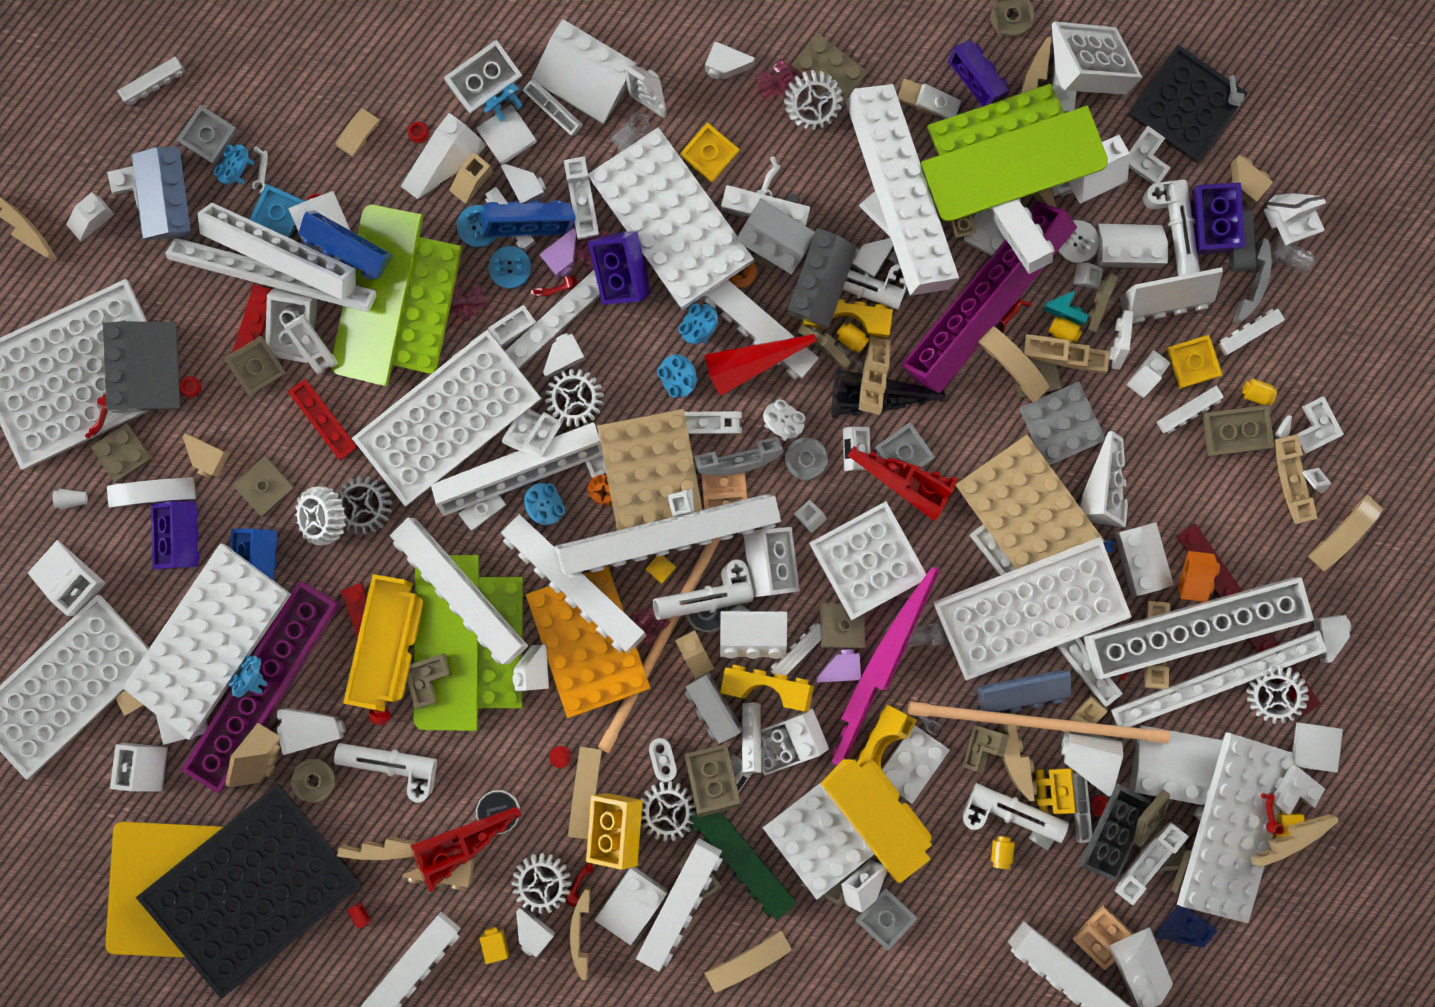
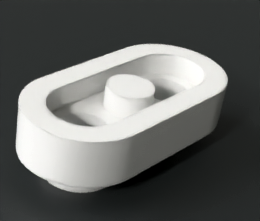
M656 738L649 746L654 772L659 780L668 782L676 776L677 772L672 748L668 740ZM658 745L664 746L662 753L657 752L656 747ZM668 766L670 768V772L668 774H664L662 772V767Z

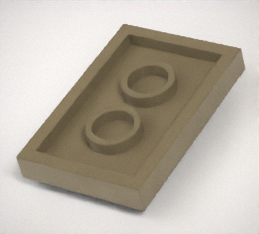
M819 33L815 35L791 65V68L802 77L803 72L810 76L811 70L816 72V76L820 71H823L824 77L828 74L831 75V81L836 80L838 83L836 87L841 89L839 95L842 96L843 100L838 102L841 106L868 73ZM813 85V86L816 87L818 90H823V91L828 90V89H827L826 87H824V86H821V85Z
M1269 405L1202 414L1208 456L1275 448Z
M727 744L684 754L698 817L742 807Z

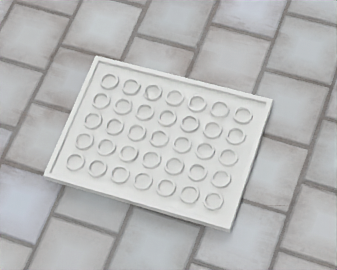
M124 279L0 338V425L21 470L25 471L149 412L115 413L108 410L101 430L89 439L85 437V434L89 433V429L97 422L103 407L97 404V399L106 394L103 323L121 321L147 322L128 280Z

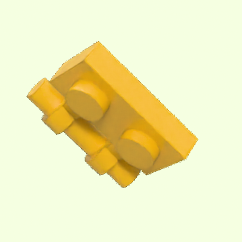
M1044 769L1035 770L1036 778L1034 781L1038 792L1036 803L1039 806V810L1049 813L1048 805H1053L1054 814L1076 813L1077 804L1073 769H1049L1050 778H1045ZM1048 785L1051 786V798L1047 797L1046 786Z

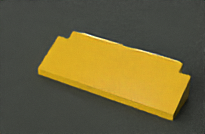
M372 575L343 704L384 712L387 701L396 703L403 698L412 659L408 648L416 641L424 600L419 595L411 593L413 583L403 579Z
M843 759L820 783L897 883L904 881L931 860L925 850L932 846L930 843L931 834L909 805L898 801L899 792L875 761L862 762L858 765L855 760Z

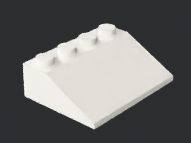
M562 19L551 36L531 80L537 81L545 90L604 125L627 88L624 68L626 65L636 67V63Z
M1056 21L1052 23L1056 75L1065 91L1126 95L1142 79L1116 27Z
M1222 267L1136 284L1120 296L1123 313L1125 310L1132 311V324L1145 321L1146 317L1153 316V319H1160L1166 317V313L1174 312V315L1187 313V309L1195 308V311L1208 309V305L1216 299L1223 273Z
M1139 725V728H1141V729H1150V728H1151V729H1159V728H1154V727H1148V726ZM1170 730V741L1168 744L1137 739L1129 790L1136 793L1158 796L1164 789L1170 793L1169 799L1205 805L1223 740Z

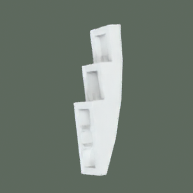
M522 305L488 327V331L499 345L504 348L533 326L536 321L526 307Z

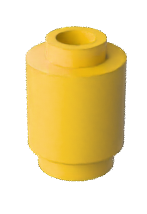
M1055 317L1048 331L1053 334L1052 337L1070 340V343H1077L1082 334V331L1079 330L1080 325L1063 317L1061 319Z
M851 322L848 325L844 323L836 333L839 335L837 340L853 352L860 353L869 341L865 337L866 334Z
M1252 378L1250 381L1245 382L1242 393L1247 400L1261 405H1272L1277 396V389L1273 388L1271 384Z
M997 836V839H993L991 853L993 867L1010 869L1011 864H1013L1015 842L1011 841V837Z

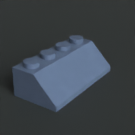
M155 147L132 154L142 239L187 238L191 229L179 147Z
M1056 670L978 686L976 689L981 711L1001 713V710L1009 709L1010 712L1023 710L1022 706L1031 705V708L1044 706V702L1052 700V704L1065 702V697L1071 696V673L1066 670Z

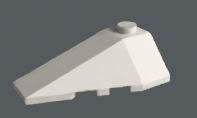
M626 65L624 70L629 96L662 118H665L666 107L661 82L658 79L659 76L652 70L646 71L640 67Z
M448 113L435 130L402 183L401 188L416 199H421L450 176L456 175L473 152L479 156L487 144L468 126Z
M1113 431L1108 432L1083 492L1080 508L1090 522L1126 527L1128 503L1127 499H1123V487L1126 486V479H1123L1121 468L1125 465L1123 438Z

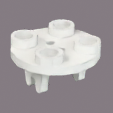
M1074 220L1073 222L1076 224L1077 229L1058 252L1065 260L1078 264L1088 261L1096 254L1099 247V236L1091 224L1081 220Z
M778 399L775 403L769 404L763 413L766 423L764 427L781 436L784 441L787 438L799 436L803 431L804 414L789 406L784 400Z

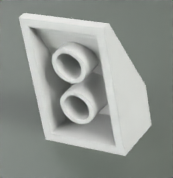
M273 288L267 294L265 342L276 358L308 363L284 329V325L304 315L314 329L317 315L316 298L278 288Z
M636 867L629 868L594 921L631 945L667 895L668 889Z

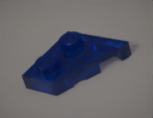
M1177 905L1154 935L1158 940L1167 939L1180 944H1192L1193 946L1204 948L1216 934L1217 929L1189 908Z

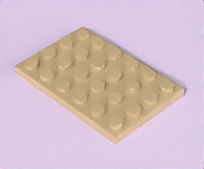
M684 409L597 425L617 531L675 517L672 515L667 495L690 488L693 490L694 512L702 510Z
M1025 435L955 484L1015 570L1101 537L1028 435Z

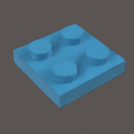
M266 184L249 220L291 239L296 225L288 208L305 201Z

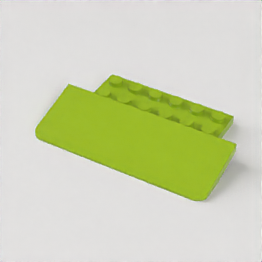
M1048 84L927 125L938 156L922 161L921 167L939 216L945 221H954L1100 172L1107 167L1108 157L1088 105L1064 113L1052 85Z
M368 205L363 209L357 235L392 254V257L382 276L378 279L373 278V280H370L361 275V270L354 267L356 286L375 290L377 297L369 312L346 306L342 307L333 355L338 363L332 367L334 373L388 386L392 365L430 374L437 370L463 247L419 237L424 215L377 205Z
M449 555L523 639L524 577H479V555ZM415 567V594L424 600V605L414 643V663L440 654H446L452 674L432 681L438 699L437 703L418 709L414 707L413 720L416 727L421 730L477 731L478 708H523V691H515L513 684L514 667L523 657V652L510 664L503 665L502 663H497L492 658V652L489 648L483 647L478 642V636L475 632L469 631L464 626V620L461 616L454 614L450 610V604L446 599H442L436 594V588L432 583L426 582L421 576L422 572L418 567Z

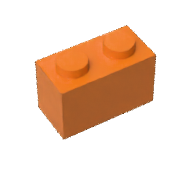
M1188 551L1178 583L1181 599L1208 601L1209 594H1212L1214 591V578L1219 575L1220 564L1217 563L1214 554Z

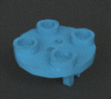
M512 82L503 89L500 97L497 98L494 95L489 98L483 105L485 114L493 111L499 121L502 122L505 116L500 110L502 107L500 104L506 100L508 103L512 102L517 109H520L523 105L515 95L520 88Z
M228 145L223 152L224 157L220 164L214 169V175L225 185L233 182L243 185L245 181L240 176L246 164L253 166L255 162L248 158V149L243 145Z
M474 205L462 211L457 221L458 235L471 248L488 246L498 238L483 237L482 226H480L482 223L481 210L483 205Z
M514 246L502 247L495 251L489 260L488 266L490 277L495 284L507 289L518 288L526 284L532 268L527 254Z
M693 304L689 308V313L685 316L683 323L678 328L683 339L689 344H699L702 342L707 344V339L719 323L716 310L708 304Z
M678 354L666 357L661 367L657 370L663 386L671 397H684L691 394L695 389L698 381L693 364L686 357Z
M539 483L527 490L524 504L527 513L535 523L552 525L565 513L561 497L553 484Z
M246 656L241 663L242 668L239 673L234 674L229 682V686L232 687V695L240 698L248 690L259 694L262 693L261 688L258 686H266L267 682L262 679L263 676L259 673L261 666L260 658Z

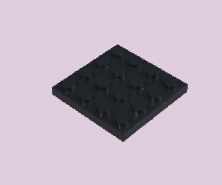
M1177 45L1127 115L1143 127L1149 126L1165 137L1164 141L1198 164L1239 106L1231 105L1228 102L1231 93L1229 79L1180 45ZM1236 85L1237 92L1244 93L1245 98L1248 93Z

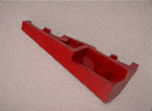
M815 334L708 353L705 355L709 377L721 396L816 342L817 338Z
M853 446L848 454V457L933 521L942 512L948 497L953 492L958 481L955 477L945 478L940 476L939 472L929 473L920 470V466L891 457L884 459L877 457V453L874 452L868 454L858 451L855 446Z
M516 806L410 845L415 862L428 891H434L436 889L435 886L443 879H448L456 868L461 864L467 863L487 846L495 835L507 829L506 826L517 817L520 818L522 816L520 809Z

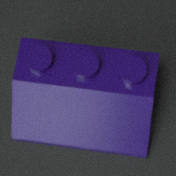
M969 40L953 48L948 63L982 107L1007 97L1010 91L1007 81L998 76L994 64L985 59L983 51L978 44H974L972 40Z
M1241 182L1197 185L1191 191L1193 218L1196 221L1193 225L1197 254H1216L1244 248L1245 236Z
M638 231L616 233L588 241L602 305L637 302L651 294Z
M170 501L151 504L153 569L198 567L200 555L197 549L199 531L197 529L198 509L196 502Z

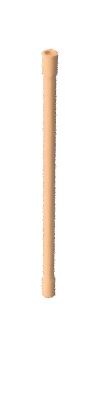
M711 539L712 543L706 544L681 593L695 590L720 539ZM680 616L667 618L643 663L647 678ZM639 694L623 700L609 729L606 730L598 745L599 749L610 753L618 733Z
M909 702L908 715L934 716L1140 739L1166 744L1170 741L1169 730L1141 729L935 706L919 702Z

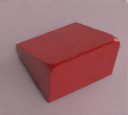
M358 902L347 909V913L356 928L359 929L371 921L362 903Z

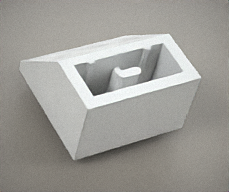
M126 742L116 744L110 789L163 791L168 747Z

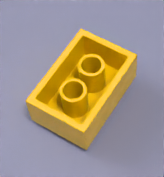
M610 793L591 795L586 862L620 870L638 865L643 800Z

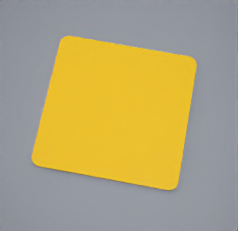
M119 822L114 826L105 943L106 950L110 954L185 957L136 897L223 827L143 822Z

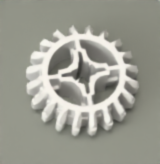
M811 70L810 76L803 72L804 78L800 80L798 76H795L797 83L790 82L789 86L792 90L785 91V94L788 96V98L784 99V103L788 105L785 110L787 113H790L789 117L791 120L796 119L795 123L798 126L803 123V128L807 129L810 124L811 128L815 130L816 124H819L823 128L824 121L831 124L830 116L837 117V113L834 110L841 109V105L838 104V102L843 100L842 96L839 95L841 89L836 87L838 84L836 80L831 81V75L828 74L824 77L823 71H820L817 76L814 70ZM812 85H821L826 87L828 90L816 91L813 89ZM805 89V95L797 101L799 94ZM811 92H812L813 96L816 97V98H815L816 108L814 107L813 103H811V102H812ZM825 102H828V104H827V106L825 107V109H824L823 111H821V106H822ZM810 109L813 110L814 115H807L799 110Z
M570 369V376H567L562 371L561 375L563 378L561 380L558 376H554L557 382L556 385L552 382L548 384L553 388V391L546 390L545 393L552 396V398L545 399V402L547 404L552 403L553 405L549 406L547 410L549 412L555 410L552 417L557 418L561 416L559 422H562V424L567 419V427H571L572 421H575V426L579 427V420H582L584 425H587L588 422L585 418L588 416L592 421L595 420V417L591 414L593 411L596 414H600V410L596 408V405L603 406V402L597 400V398L604 397V394L596 393V391H599L602 387L600 384L593 386L597 379L594 377L589 381V372L582 377L581 369H578L577 375H574V370ZM569 382H580L572 390L562 388ZM586 385L592 392L591 403L582 397ZM558 393L566 398L563 412L558 407ZM574 393H577L581 402L571 403L572 400L567 394L574 395ZM580 406L587 409L579 415H569L575 407Z
M323 486L311 487L301 493V497L297 498L299 504L295 506L297 513L294 514L298 519L296 524L300 526L298 532H303V538L308 539V543H313L314 545H327L339 539L340 535L344 533L342 528L346 526L344 523L346 516L343 512L345 508L341 505L343 500L338 499V493H334L333 489Z
M1270 665L1269 674H1266L1264 668L1261 669L1263 676L1249 681L1252 687L1247 688V693L1252 694L1247 696V701L1253 702L1250 708L1252 710L1257 709V716H1261L1264 713V721L1272 717L1274 724H1276L1277 718H1281V722L1286 723L1285 717L1287 716L1293 721V713L1300 716L1302 712L1299 708L1306 709L1307 705L1303 701L1309 700V696L1304 694L1308 692V687L1302 686L1305 684V679H1298L1300 676L1299 672L1291 675V667L1283 671V666H1279L1278 670L1274 672L1273 665ZM1276 678L1284 679L1279 684H1274L1271 681H1268ZM1291 685L1294 686L1297 692L1294 702L1290 701V697L1286 694ZM1261 686H1264L1265 691L1269 694L1264 703L1258 695ZM1276 690L1277 693L1278 691H1281L1282 696L1274 697L1273 692ZM1277 704L1285 707L1284 709H1272Z
M662 781L659 783V790L655 785H652L651 788L654 793L652 794L646 790L645 795L648 799H640L645 804V806H642V812H645V814L641 815V820L646 819V821L642 824V828L650 826L647 831L649 835L656 831L655 839H658L660 834H664L663 841H667L668 835L671 834L672 841H675V833L678 832L682 838L684 837L682 829H685L687 832L691 831L687 823L694 824L690 816L696 814L697 811L691 810V808L696 806L695 802L689 803L694 798L693 794L685 796L688 788H684L681 792L679 791L681 784L677 783L674 789L672 788V781H669L668 788H665ZM662 794H673L678 796L680 800L673 803L668 802ZM656 798L660 810L651 817L649 811L650 804ZM664 805L668 809L674 807V811L671 812L672 818L668 814H662ZM685 805L686 816L682 823L679 824L675 813L680 807ZM667 820L673 828H662L655 824V822Z
M544 853L540 854L539 860L533 854L531 856L532 862L525 858L523 860L525 866L519 864L517 869L520 872L513 873V876L519 879L512 881V886L519 887L513 890V894L520 893L521 895L516 901L521 902L524 900L525 903L522 906L524 909L527 908L528 904L531 905L530 912L532 913L536 907H539V914H543L544 907H546L548 913H551V905L558 909L560 907L558 900L562 903L566 901L562 894H570V890L564 887L571 886L572 882L565 880L571 874L570 872L563 874L562 871L567 866L564 864L559 867L558 864L561 861L559 858L556 859L555 863L552 862V854L548 856L547 860H545ZM540 866L550 868L556 875H546ZM533 868L534 881L524 885L526 873ZM538 878H540L542 882H548L545 884L544 888H542L541 885H535L539 881ZM559 882L558 893L550 899L549 886ZM528 891L539 893L543 900L534 899L528 894Z

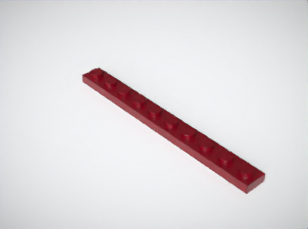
M1196 524L1191 525L1176 536L1187 553L1188 551L1215 555L1217 563L1220 564L1219 575L1214 578V592L1218 598L1242 592V589ZM1271 632L1247 639L1256 653L1279 645ZM1294 664L1288 666L1292 668L1291 675L1299 672ZM1276 678L1275 680H1276L1277 683L1279 684V683H1281L1284 679H1278V678ZM1306 681L1302 686L1308 687V692L1304 694L1309 696V700L1303 701L1307 705L1306 709L1299 708L1302 712L1300 716H1305L1321 705ZM1291 685L1286 694L1290 697V701L1294 702L1297 692L1294 686Z

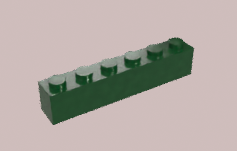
M696 812L695 815L691 816V820L694 822L691 826L697 833L702 832L707 837L704 840L705 842L722 851L719 858L723 859L722 863L726 867L730 865L735 871L733 876L740 884L744 882L748 886V894L754 901L759 899L764 905L761 909L769 918L773 916L777 921L796 904L795 898L722 812L698 817Z

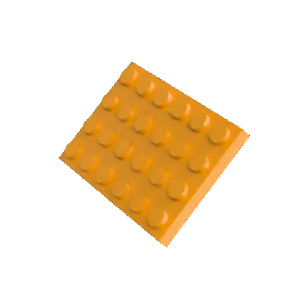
M608 565L604 566V570L590 571L583 574L624 612ZM548 586L526 594L542 645H546L547 659L568 719L651 689L637 647L629 654L625 651L622 653L618 652L611 645L614 641L609 636L604 638L596 630L598 626L593 621L588 623L580 615L582 611L577 606L573 609L564 600L567 596L561 591L557 594Z

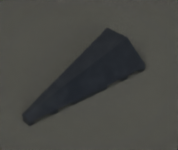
M838 370L833 385L832 418H839V415L848 413L854 416L862 411L859 410L863 374ZM886 379L882 411L905 408L906 404L918 403L919 405H924L925 401L938 399L940 402H944L946 394L944 390L938 393L925 386Z

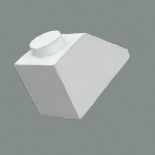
M714 42L705 63V72H708L707 74L715 79H727L752 69L755 58Z
M507 164L501 166L520 204H529L532 201H539L546 197L543 190L547 188L541 177L537 179L533 172Z
M91 192L74 207L67 226L82 242L111 218L114 213L100 197Z
M891 238L863 244L860 250H856L851 268L864 275L868 273L870 277L874 278L893 247Z
M565 333L557 337L556 342L552 344L543 371L547 379L585 360L573 334L568 335Z
M1346 615L1322 617L1313 620L1315 631H1320L1327 652L1319 654L1320 662H1333L1350 638L1351 623Z
M531 645L514 667L513 684L515 691L549 689L546 645Z
M871 859L841 884L845 904L863 913L877 900L887 869Z
M521 905L516 911L519 944L522 945L521 949L527 955L531 956L533 954L537 957L553 938L555 932Z

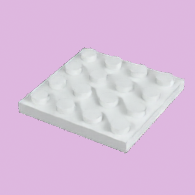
M887 502L874 507L809 543L850 620L919 584L926 576L922 565Z
M820 783L763 827L764 831L816 899L820 898L874 855L873 851Z

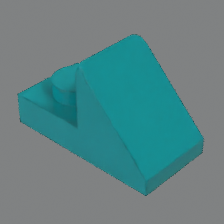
M1075 291L1047 302L1042 308L1045 312L1060 318L1063 317L1080 326L1086 323L1089 316L1080 307H1069Z

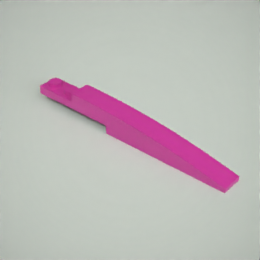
M932 567L897 615L871 658L842 716V720L849 722V724L844 726L841 732V737L843 738L840 745L837 744L832 752L834 757L833 764L838 765L843 759H848L878 689L888 690L940 569Z

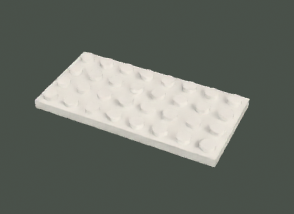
M659 127L588 174L589 179L627 232L638 231L642 254L682 310L754 262V258L746 247L736 241L738 236Z
M486 330L353 436L352 439L404 506H408L431 488V484L441 480L542 398L492 334Z
M1101 537L933 602L965 680L972 679L1131 618Z
M220 543L123 689L188 740H192L229 687V682L233 675L238 674L242 668L241 663L247 655L250 656L291 594L228 546Z
M96 595L0 685V752L26 780L31 779L112 703L118 694L124 691V685L149 650L144 641L101 595Z
M1228 732L1225 733L1177 905L1249 923L1264 866L1258 867L1252 864L1250 855L1269 850L1268 840L1273 838V834L1266 830V825L1269 822L1265 807L1266 798L1263 799L1260 795L1261 793L1274 794L1290 765H1293L1292 752ZM1273 805L1275 822H1277V814L1280 813V810Z

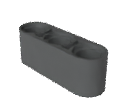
M1243 209L1245 247L1228 251L1229 269L1231 272L1254 271L1256 267L1254 220L1251 209Z

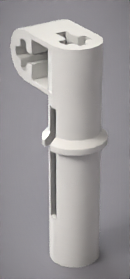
M1175 180L1152 184L1145 192L1143 202L1150 209H1169L1170 222L1168 228L1172 230L1178 276L1200 272L1193 227L1196 221L1192 218L1187 181ZM1164 189H1166L1167 201L1165 195H1162L1157 200L1156 196H1160L1164 192Z
M896 264L891 267L885 282L870 277L868 273L864 275L849 270L846 279L877 289V292L845 281L843 290L857 295L858 299L863 297L898 310L907 285L904 278H901L899 284L904 285V289L888 284V280L893 282L896 280V276L893 273H898L899 270L902 271L900 264Z
M733 560L725 565L721 571L723 586H705L702 590L655 598L653 600V609L656 619L662 620L703 611L712 613L719 608L752 602L753 589L746 564L741 560ZM731 570L737 571L738 575L732 573ZM733 579H741L742 582L732 584L731 581ZM722 596V598L680 606V604Z
M343 743L337 745L334 756L335 765L384 772L388 776H393L394 774L408 776L407 795L414 802L424 801L433 791L437 759L399 753L396 749L386 751ZM415 778L428 780L425 781L420 787L421 790H424V792L420 793V789L416 788L421 784L422 780H417Z
M975 783L962 815L963 822L972 830L983 827L988 814L992 813L1003 818L1006 823L1013 822L1059 843H1062L1069 827V822L1018 801L1017 797L1010 798L978 783ZM999 802L1012 809H1015L1031 817H1034L1040 821H1043V824H1038L1034 821L1017 815L1011 811H1008L1004 808L997 806V804ZM971 804L985 810L984 814L977 812L979 821H974L973 823H971L968 817L969 814L974 815L975 813L973 809L969 808Z

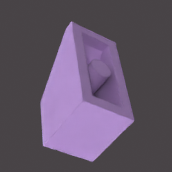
M574 228L540 254L542 260L557 279L561 276L564 278L573 271L572 267L575 266L578 238Z
M854 649L841 650V654H836L816 676V682L860 680L859 653H854Z

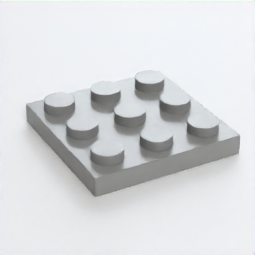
M1079 381L1038 399L1036 403L1031 402L1019 408L1037 449L1049 465L1099 444L1106 439Z

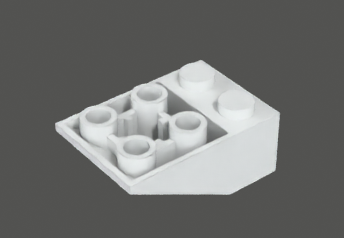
M58 540L28 572L48 599L67 616H75L106 584Z
M813 709L761 729V769L764 776L818 757L829 750Z

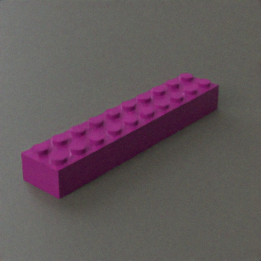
M1039 201L1030 209L1032 221L1034 224H1039L1045 240H1049L1052 243L1054 256L1077 229L1076 224L1065 210ZM1005 239L901 364L902 368L914 381L940 393L980 345L978 341L992 326L995 327L1001 321L1003 316L1016 303L1017 299L1030 286L1044 267L1029 274Z
M298 581L291 596L252 655L261 659L259 673L262 674V679L267 682V685L258 686L262 690L261 694L248 690L240 698L232 695L231 689L181 769L182 772L218 794L227 790L228 787L225 786L231 755L257 723L266 727L342 605L340 602L309 583Z

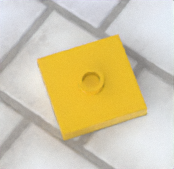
M707 122L679 155L708 181L713 183L740 152V149Z
M1210 335L1166 348L1179 389L1223 376Z

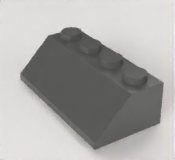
M817 228L791 299L788 315L829 329L857 246L839 235Z

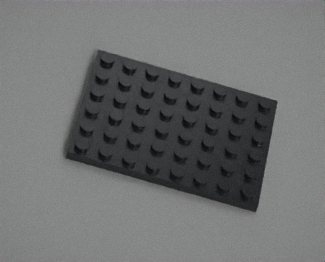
M278 783L141 892L136 899L219 998L222 999L359 889L362 883L342 858L337 857V852Z

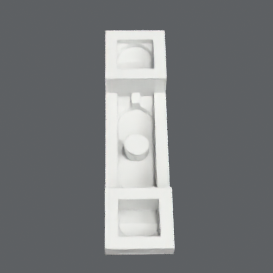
M585 156L564 160L572 209L576 217L577 238L580 240L599 236Z
M195 478L159 479L107 486L109 508L135 504L196 499Z
M1171 822L1168 823L1133 861L1117 885L1115 892L1131 905H1134L1147 889L1145 887L1169 856L1178 851L1189 836Z

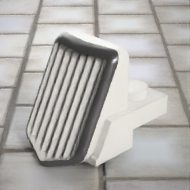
M1296 193L1273 196L1266 204L1268 208L1264 209L1269 224L1272 229L1278 228L1285 246L1325 231L1316 212L1317 209L1326 204L1325 199L1321 196Z

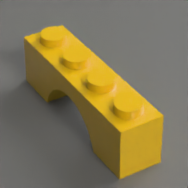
M839 299L832 319L839 316L853 317L862 324L866 336L889 337L893 309H888L887 305L882 304L870 307L866 306L867 303L858 301L854 302V304H847L845 300ZM803 320V325L808 328L825 329V327Z
M733 665L732 669L725 667L721 694L746 699L755 688L770 686L779 693L783 707L809 712L814 686L808 685L809 680L796 678L795 682L787 680L788 676L775 673L774 677L766 676V671L754 669L753 673L745 672L746 667Z
M886 705L885 709L880 713L876 727L869 735L865 748L860 752L858 765L862 762L875 761L882 770L881 757L886 747L896 740H907L917 720Z

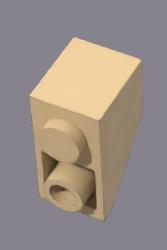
M473 152L459 169L449 191L467 205L492 175L493 170L491 166Z
M1239 155L1231 162L1232 182H1241L1242 200L1251 207L1260 199L1273 181L1269 179L1270 177L1266 172L1255 168L1252 161L1247 157Z

